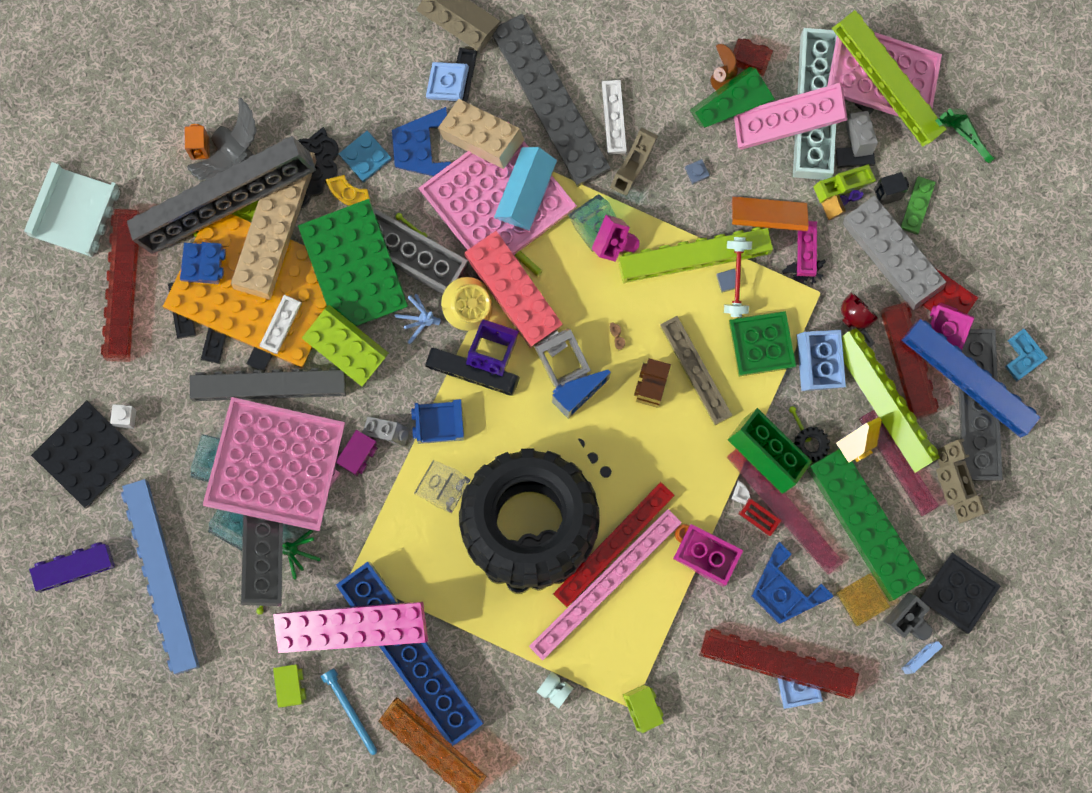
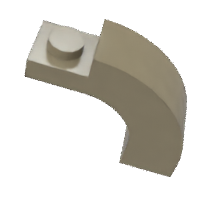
M641 127L629 154L612 181L611 189L624 196L628 195L648 161L658 135Z

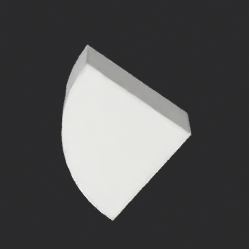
M738 481L731 500L746 504L748 498L751 499L750 493L746 486Z

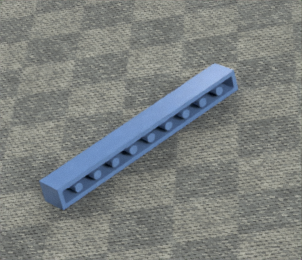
M144 479L122 486L123 492H121L123 502L128 505L129 510H126L128 520L133 523L134 528L131 529L134 540H137L139 545L136 548L138 557L142 558L144 566H141L144 577L148 578L147 591L149 596H153V612L155 615L158 614L159 622H157L159 633H163L165 641H162L165 653L168 652L170 660H167L169 670L178 675L200 668L149 482Z

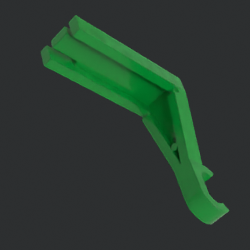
M949 108L940 118L935 120L939 126L953 127L955 131L976 148L987 163L990 164L996 159L986 149V145L981 141L969 116L963 109Z

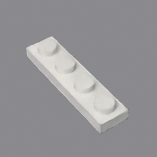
M602 81L607 154H626L621 81Z

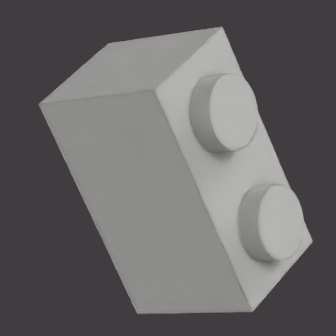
M869 112L850 113L845 126L854 156L873 155L878 142Z

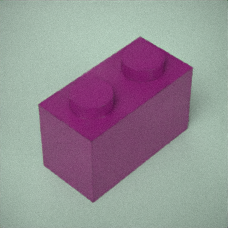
M356 430L337 459L336 464L355 476H358L359 473L363 474L368 466L366 464L369 457L373 458L378 450L376 447L377 442Z

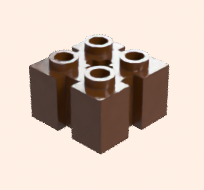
M648 358L647 363H643L639 378H642V382L638 381L634 396H637L636 402L656 408L659 407L671 364Z

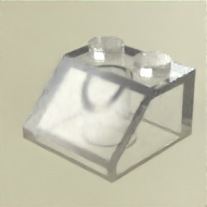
M433 460L414 494L440 509L452 513L471 479L458 470Z

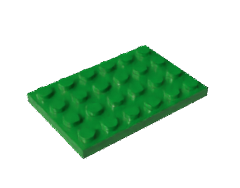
M370 199L298 225L327 306H332L356 327L409 307Z

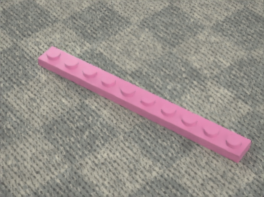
M667 509L529 645L533 652L543 661L682 522Z

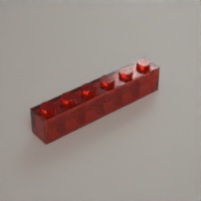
M906 303L885 307L880 313L908 409L914 413L917 419L934 415L938 412L939 405L937 399L932 394V381L928 380L926 374L928 372L927 364L925 361L923 362L922 357L902 341L903 337L912 327L910 320L912 318L911 310L909 307L907 308Z

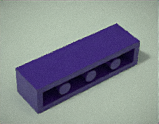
M99 542L92 544L91 548L87 550L83 548L74 550L72 555L66 557L65 555L56 556L53 558L54 561L48 563L46 561L35 563V567L30 568L29 571L35 591L41 593L113 569L115 565L109 545Z

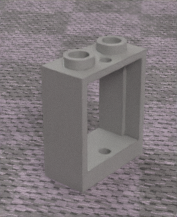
M567 328L534 345L554 387L585 377L587 372L591 371L571 329ZM568 340L581 367L557 379L544 351Z

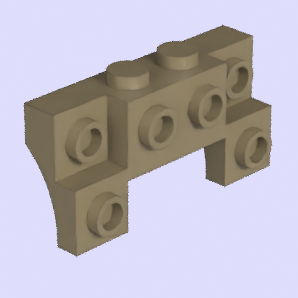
M963 439L956 440L937 449L940 457L937 459L940 468L936 469L948 506H954L959 524L989 513L988 510L985 511L981 500L983 494L977 495L964 460L969 457V454H965L962 445Z

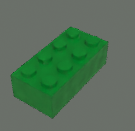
M758 408L747 415L728 438V441L782 494L798 483L812 463Z

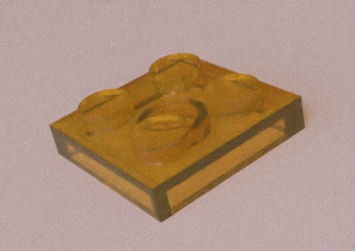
M870 573L836 593L855 627L890 608Z

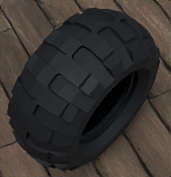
M534 448L521 449L519 452L510 454L505 452L496 456L495 460L488 465L484 464L474 474L470 484L466 485L459 510V527L462 540L468 555L475 565L479 566L487 576L495 581H501L509 584L511 587L521 589L525 587H538L539 589L552 586V583L561 579L565 580L574 574L576 569L582 563H585L591 554L598 536L600 523L596 493L591 482L587 481L582 474V470L573 462L569 463L562 459L559 454L551 451L546 453L535 451ZM524 492H536L547 496L557 505L562 516V522L557 532L546 542L534 546L519 545L510 541L502 534L497 525L498 514L502 506L513 496Z

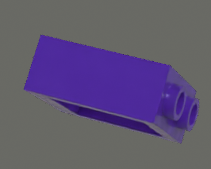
M483 319L468 352L466 364L503 376L516 344L519 331ZM482 338L508 346L502 361L476 352Z

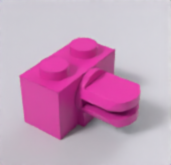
M605 215L591 249L598 257L616 262L620 252L634 253L639 248L640 243L634 234L628 233L630 227L622 219Z

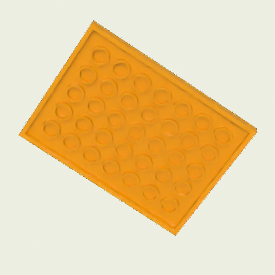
M230 214L200 229L193 243L222 244L223 249H226L225 260H222L221 267L224 268L223 279H220L219 284L180 281V269L163 304V308L303 368L312 350V346L304 341L302 337L327 307L305 245L290 239L271 300L235 290L231 285L251 222ZM286 295L302 302V305L278 354H274L261 348L259 345L283 296Z

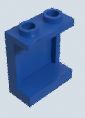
M461 399L446 403H414L415 408H411L412 420H416V427H413V439H417L418 444L464 441Z

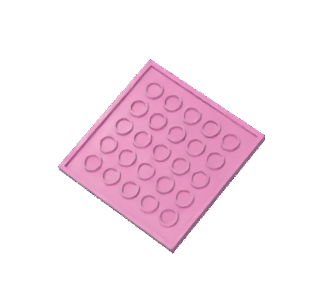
M524 141L504 169L467 151L418 188L466 250L494 231H497L510 251L515 255L577 208L576 204L551 175L550 183L530 231L494 218L521 148L528 147Z
M231 397L203 506L320 531L345 422Z

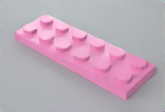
M841 83L760 105L734 116L737 143L740 150L848 120Z

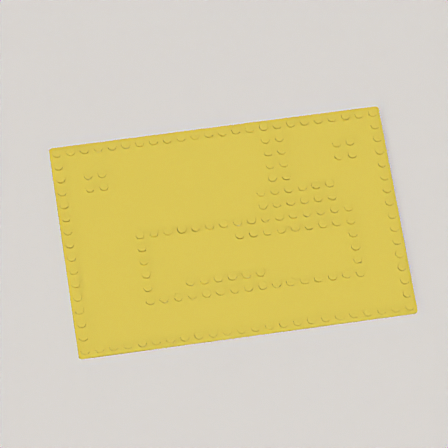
M552 172L554 179L576 204L577 208L520 250L542 270L539 276H536L518 258L516 259L563 324L557 331L561 332L567 328L571 329L591 370L587 372V376L609 370L611 372L609 380L568 419L552 403V395L556 387L553 386L534 346L529 348L519 332L505 369L506 372L520 377L514 396L446 375L433 403H446L461 399L464 441L418 444L417 439H415L351 573L366 562H371L396 599L405 603L423 601L424 612L627 707L622 694L645 684L695 574L693 570L673 559L681 544L675 538V530L542 661L529 645L567 609L553 595L563 583L552 584V586H548L540 591L529 588L523 594H515L508 589L506 583L495 584L488 579L486 573L479 566H476L468 555L461 536L459 510L466 485L470 484L474 474L484 464L488 465L495 460L496 456L505 452L510 454L519 452L521 449L534 448L535 451L545 453L551 451L561 455L562 459L569 463L573 462L582 470V474L587 481L591 482L596 493L600 523L592 554L660 482L664 484L675 496L587 588L667 509L682 522L680 525L687 524L690 526L692 524L713 534L746 460L728 441V438L741 421L756 408L766 416L786 370L739 377L729 320L786 311L793 352H795L797 334L804 332L820 292L748 259L741 260L739 301H742V305H749V314H742V317H730L731 313H724V305L732 304V301H735V289L721 293L716 277L717 273L732 269L736 271V261L623 283L618 261L619 257L627 252H620L616 262L598 257L591 249L605 215L622 219L630 227L628 233L634 234L638 238L639 248L633 254L640 253L641 250L648 248L657 250L663 245H670V247L678 246V243L684 241L693 243L700 239V237L587 186L581 185L577 187L573 180ZM491 294L493 306L487 321L517 330ZM675 316H678L732 414V417L717 425H714L660 327V324ZM612 322L620 326L621 334L619 337L625 340V346L620 351L616 349L615 337L610 332V323ZM478 328L467 332L458 350V356L468 357V352ZM482 338L476 352L502 361L508 346ZM568 340L565 341L567 347L553 357L550 356L547 350L544 351L557 379L581 367ZM648 358L671 364L658 408L636 402L637 396H634L638 381L642 382V378H639L642 365L647 363ZM578 439L584 440V448L582 447ZM591 452L598 455V461L594 464L590 462L587 456ZM604 466H608L612 471L611 475L607 478L602 477L600 474V469ZM524 492L510 498L502 506L497 519V525L502 534L507 539L516 541L527 533L538 536L544 530L557 532L562 522V516L557 505L547 496L536 492Z

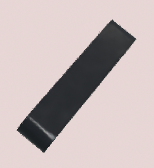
M437 348L430 349L425 367L509 396H514L520 379L519 376L504 371L503 376L492 374L467 365V358Z

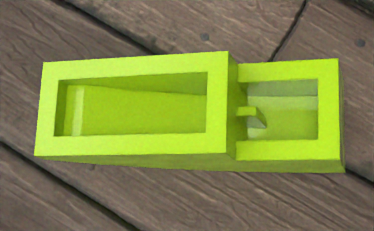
M868 164L821 180L813 188L819 202L823 203L835 195H846L853 190H859L876 182V179Z

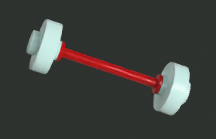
M734 237V240L727 241V249H734V253H737L735 301H732V304L724 305V313H731L730 317H742V314H749V305H742V301H739L741 253H744V249H752V241H745L746 237Z

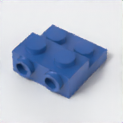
M184 243L180 281L219 284L220 279H223L224 268L221 267L222 260H225L226 249H223L222 244Z

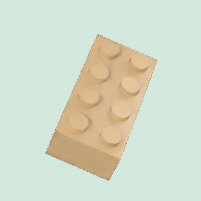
M460 99L457 100L438 127L444 140L466 151H470L472 154L502 169L506 167L524 141L520 128Z

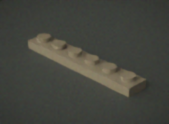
M678 316L660 324L663 333L714 425L732 417L729 408Z

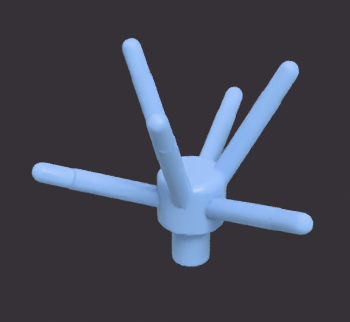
M417 294L414 295L416 300L412 296H408V299L420 310V316L395 315L396 318L418 320V322L404 326V329L419 326L409 339L408 344L413 342L425 325H439L441 322L440 318L433 317L432 311L426 312Z

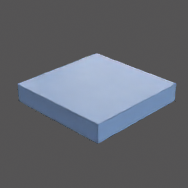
M433 62L426 98L448 101L462 100L469 66L460 63Z
M938 641L928 643L902 667V670L905 674L915 673L943 646Z
M815 663L776 670L784 709L823 701Z

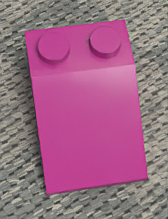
M690 524L673 559L706 579L725 587L743 550Z

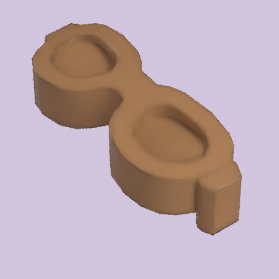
M612 322L610 323V332L615 337L616 349L620 351L625 346V340L619 337L621 334L620 326Z

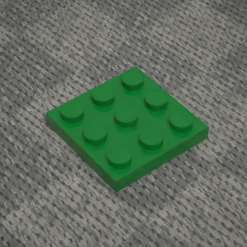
M786 311L729 320L739 377L796 367Z

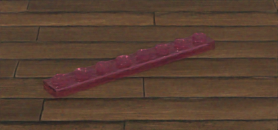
M737 449L727 456V459L827 575L831 574L843 563L841 558L785 493L782 494Z

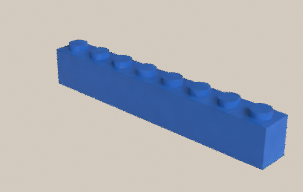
M918 320L903 337L902 341L1020 438L1028 435L1040 419L1034 408L1026 406L1021 402L1022 399L1019 396L1010 393L1003 383L997 382L992 378L990 372L977 366L974 359L966 357L958 346L949 343L947 338L933 330L931 324L927 321Z

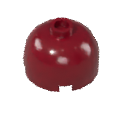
M852 292L846 296L841 304V314L844 317L842 321L849 328L854 326L857 329H865L878 319L877 315L874 312L871 313L868 306Z

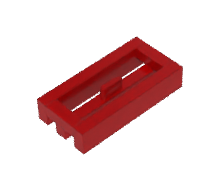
M748 498L747 503L744 504L743 509L738 513V515L770 537L781 522L779 518L750 498ZM750 505L754 506L759 511H761L766 516L775 521L774 524L770 523L765 518H763L758 513L749 508ZM748 511L750 514H752L757 519L762 521L764 524L769 526L770 530H767L765 527H763L755 520L750 518L748 515L745 514V512Z

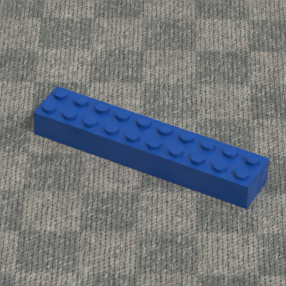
M366 562L336 584L351 607L399 603L371 562ZM428 642L379 646L450 747H453L485 723Z

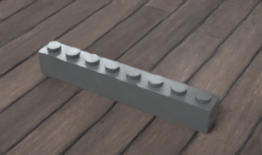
M338 367L329 368V371H322L321 368H311L310 371L291 369V372L275 369L272 370V373L254 370L253 373L234 371L233 374H226V372L218 371L214 372V375H207L205 372H196L195 375H190V399L192 401L231 400V397L248 400L346 396V374Z

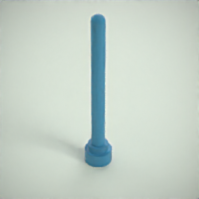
M334 668L321 675L323 682L332 687L369 753L375 755L377 749L338 684L337 672Z

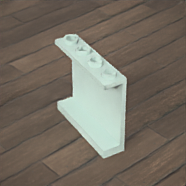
M52 162L24 232L30 237L92 257L94 252L96 253L99 249L100 243L98 241L100 236L104 235L106 231L105 223L107 218L112 216L114 200L117 201L119 198V187L114 182L110 185L62 169L59 164Z

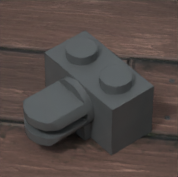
M907 593L883 621L895 634L903 638L911 633L919 640H927L933 632L931 625L923 619L930 608L916 595Z

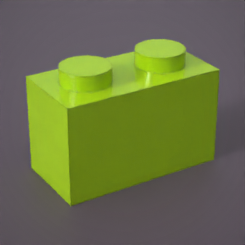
M297 664L273 668L278 708L303 705V700H306V690L301 687V680H304L303 669L299 668Z
M642 685L622 694L637 731L644 733L664 723L662 719L664 716L663 712L655 702L656 694L652 688Z

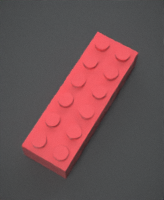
M494 231L465 251L464 256L514 327L519 331V334L529 348H532L563 325L497 231Z

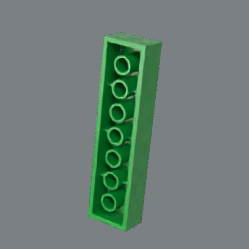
M840 449L807 469L889 602L926 581L923 573L852 461L848 462Z

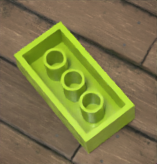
M330 305L322 311L302 337L304 341L360 386L366 383L389 354V352Z

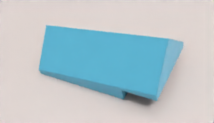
M522 147L494 218L530 231L550 183V177L557 160L540 147Z

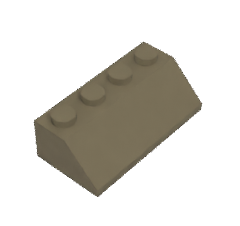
M422 0L416 11L480 53L501 23L500 20L470 0Z

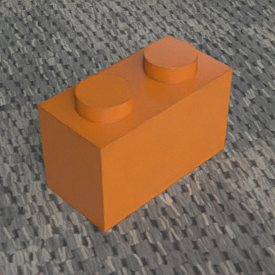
M191 124L185 127V150L191 160L208 159L210 157V137L204 126L200 124Z

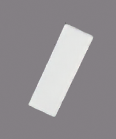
M286 295L283 296L259 345L261 348L278 354L302 302Z

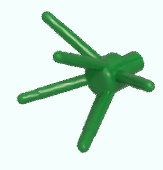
M309 530L293 543L285 542L282 545L283 554L288 556L294 580L297 579L294 563L301 571L304 570L295 558L296 554L321 561L319 557L298 550L299 545L314 541V537L305 539L313 533V530Z

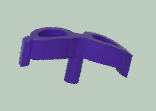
M853 190L849 197L841 195L840 198L845 206L850 201L860 200L864 194L858 190Z

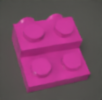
M939 302L937 306H933L930 316L933 317L930 323L932 329L937 333L943 334L949 343L963 350L975 317Z

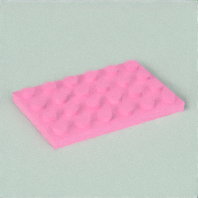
M874 32L876 38L886 47L889 55L896 60L902 72L908 76L912 85L919 90L925 102L933 108L942 54ZM837 36L827 86L841 83L845 100L898 116Z

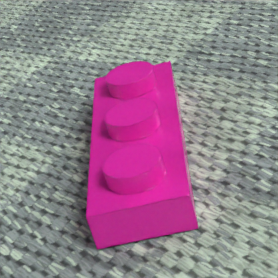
M808 221V231L797 230V276L816 277L817 221Z

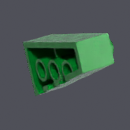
M748 67L689 111L698 125L706 128L773 101L775 98L756 68Z

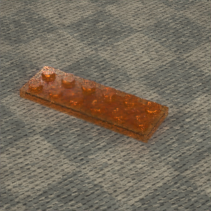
M398 697L392 701L378 722L385 729L390 731L414 755L425 762L430 769L434 770L458 793H474L487 776Z

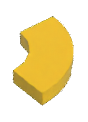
M345 175L326 179L331 193L347 206L370 199L367 189L353 187L347 182Z

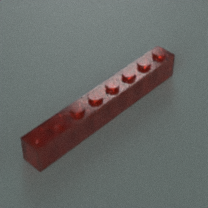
M114 209V215H111L113 233H110L109 242L112 245L111 251L108 253L110 270H107V281H109V287L105 290V299L108 301L107 307L104 308L106 326L102 328V335L105 337L104 344L101 345V355L106 361L130 362L139 245L132 240L127 221L140 214L138 210Z
M716 629L705 631L699 652L701 657L848 699L854 697L859 673H855V670L852 668L843 667L841 669L835 667L836 664L824 661V663H820L814 657L805 656L803 658L797 656V653L786 650V653L778 651V647L772 645L764 647L755 640L743 641L737 635H722L721 631Z

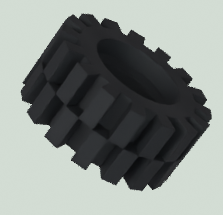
M818 427L803 429L794 439V444L812 462L823 459L828 454V450H830V439L828 440L827 433L825 434L824 430L818 429ZM809 437H813L819 442V448L815 452H810L805 447V441Z

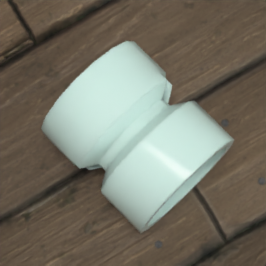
M551 672L537 690V693L544 698L549 697L550 703L559 709L574 688L566 682L561 683L560 677Z

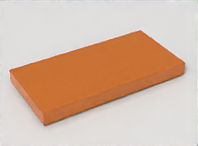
M732 196V224L808 231L807 203Z

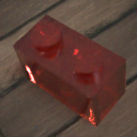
M738 38L733 51L736 57V67L744 70L748 67L756 68L758 73L764 76L773 50L766 45L754 44L749 39Z

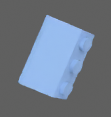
M841 330L810 331L797 334L801 391L846 387Z

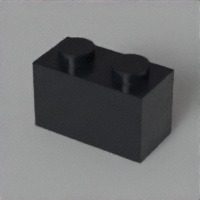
M902 172L880 178L874 188L876 197L882 205L899 201L907 192L909 182Z

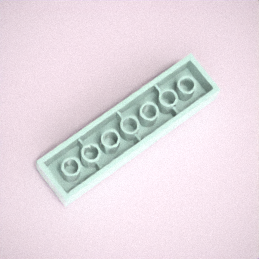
M803 28L800 36L797 95L827 87L837 38L833 30ZM836 124L795 135L794 178L824 180L832 177L834 174Z

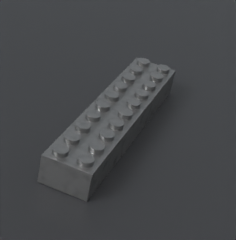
M293 136L285 138L276 145L270 146L264 151L250 156L243 162L217 173L212 178L184 190L179 195L151 207L148 211L134 216V218L127 221L131 238L138 245L153 254L316 171L310 152Z

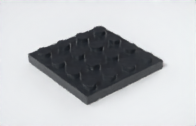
M86 400L31 456L87 509L142 453Z

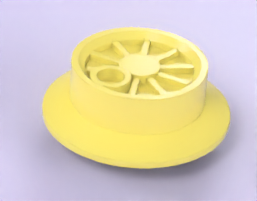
M462 277L454 280L446 287L442 296L441 306L446 320L453 327L469 331L479 328L483 319H489L493 302L491 293L484 283L472 277Z

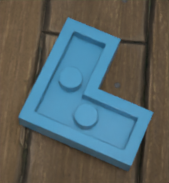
M1022 329L1008 340L1019 356L1006 365L1005 368L1016 382L1048 359L1025 329Z

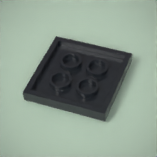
M951 552L920 599L937 614L966 634H970L1001 586Z

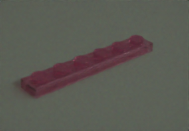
M872 410L859 418V421L864 425L879 416L875 410ZM881 421L877 449L922 517L939 505L918 472L915 473Z

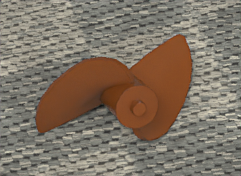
M725 44L716 45L724 66L716 68L711 76L710 82L715 90H718L736 77L738 72L736 57Z

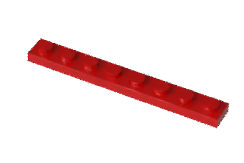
M660 482L553 595L567 608L675 495Z

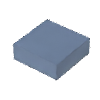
M735 269L716 274L721 293L735 289Z

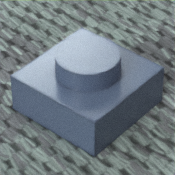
M702 159L685 166L692 185L710 177Z

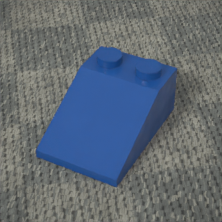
M605 370L566 382L564 385H558L553 391L552 403L569 419L609 380L611 372Z

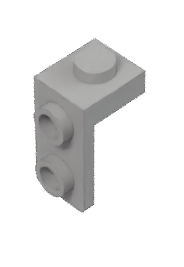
M367 417L362 433L368 437L387 440L397 446L405 447L410 429L397 422Z

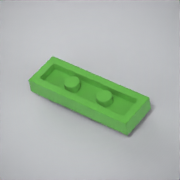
M920 176L916 178L900 226L903 230L916 235L919 234L936 182Z

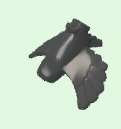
M242 98L238 100L239 113L234 129L231 131L227 127L220 126L211 137L218 150L208 159L187 166L191 174L199 180H208L217 173L223 172L254 155L248 148L255 139L257 128L255 127L253 112Z

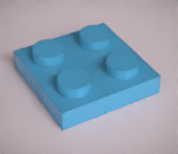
M368 130L339 153V156L363 183L392 160L390 155Z

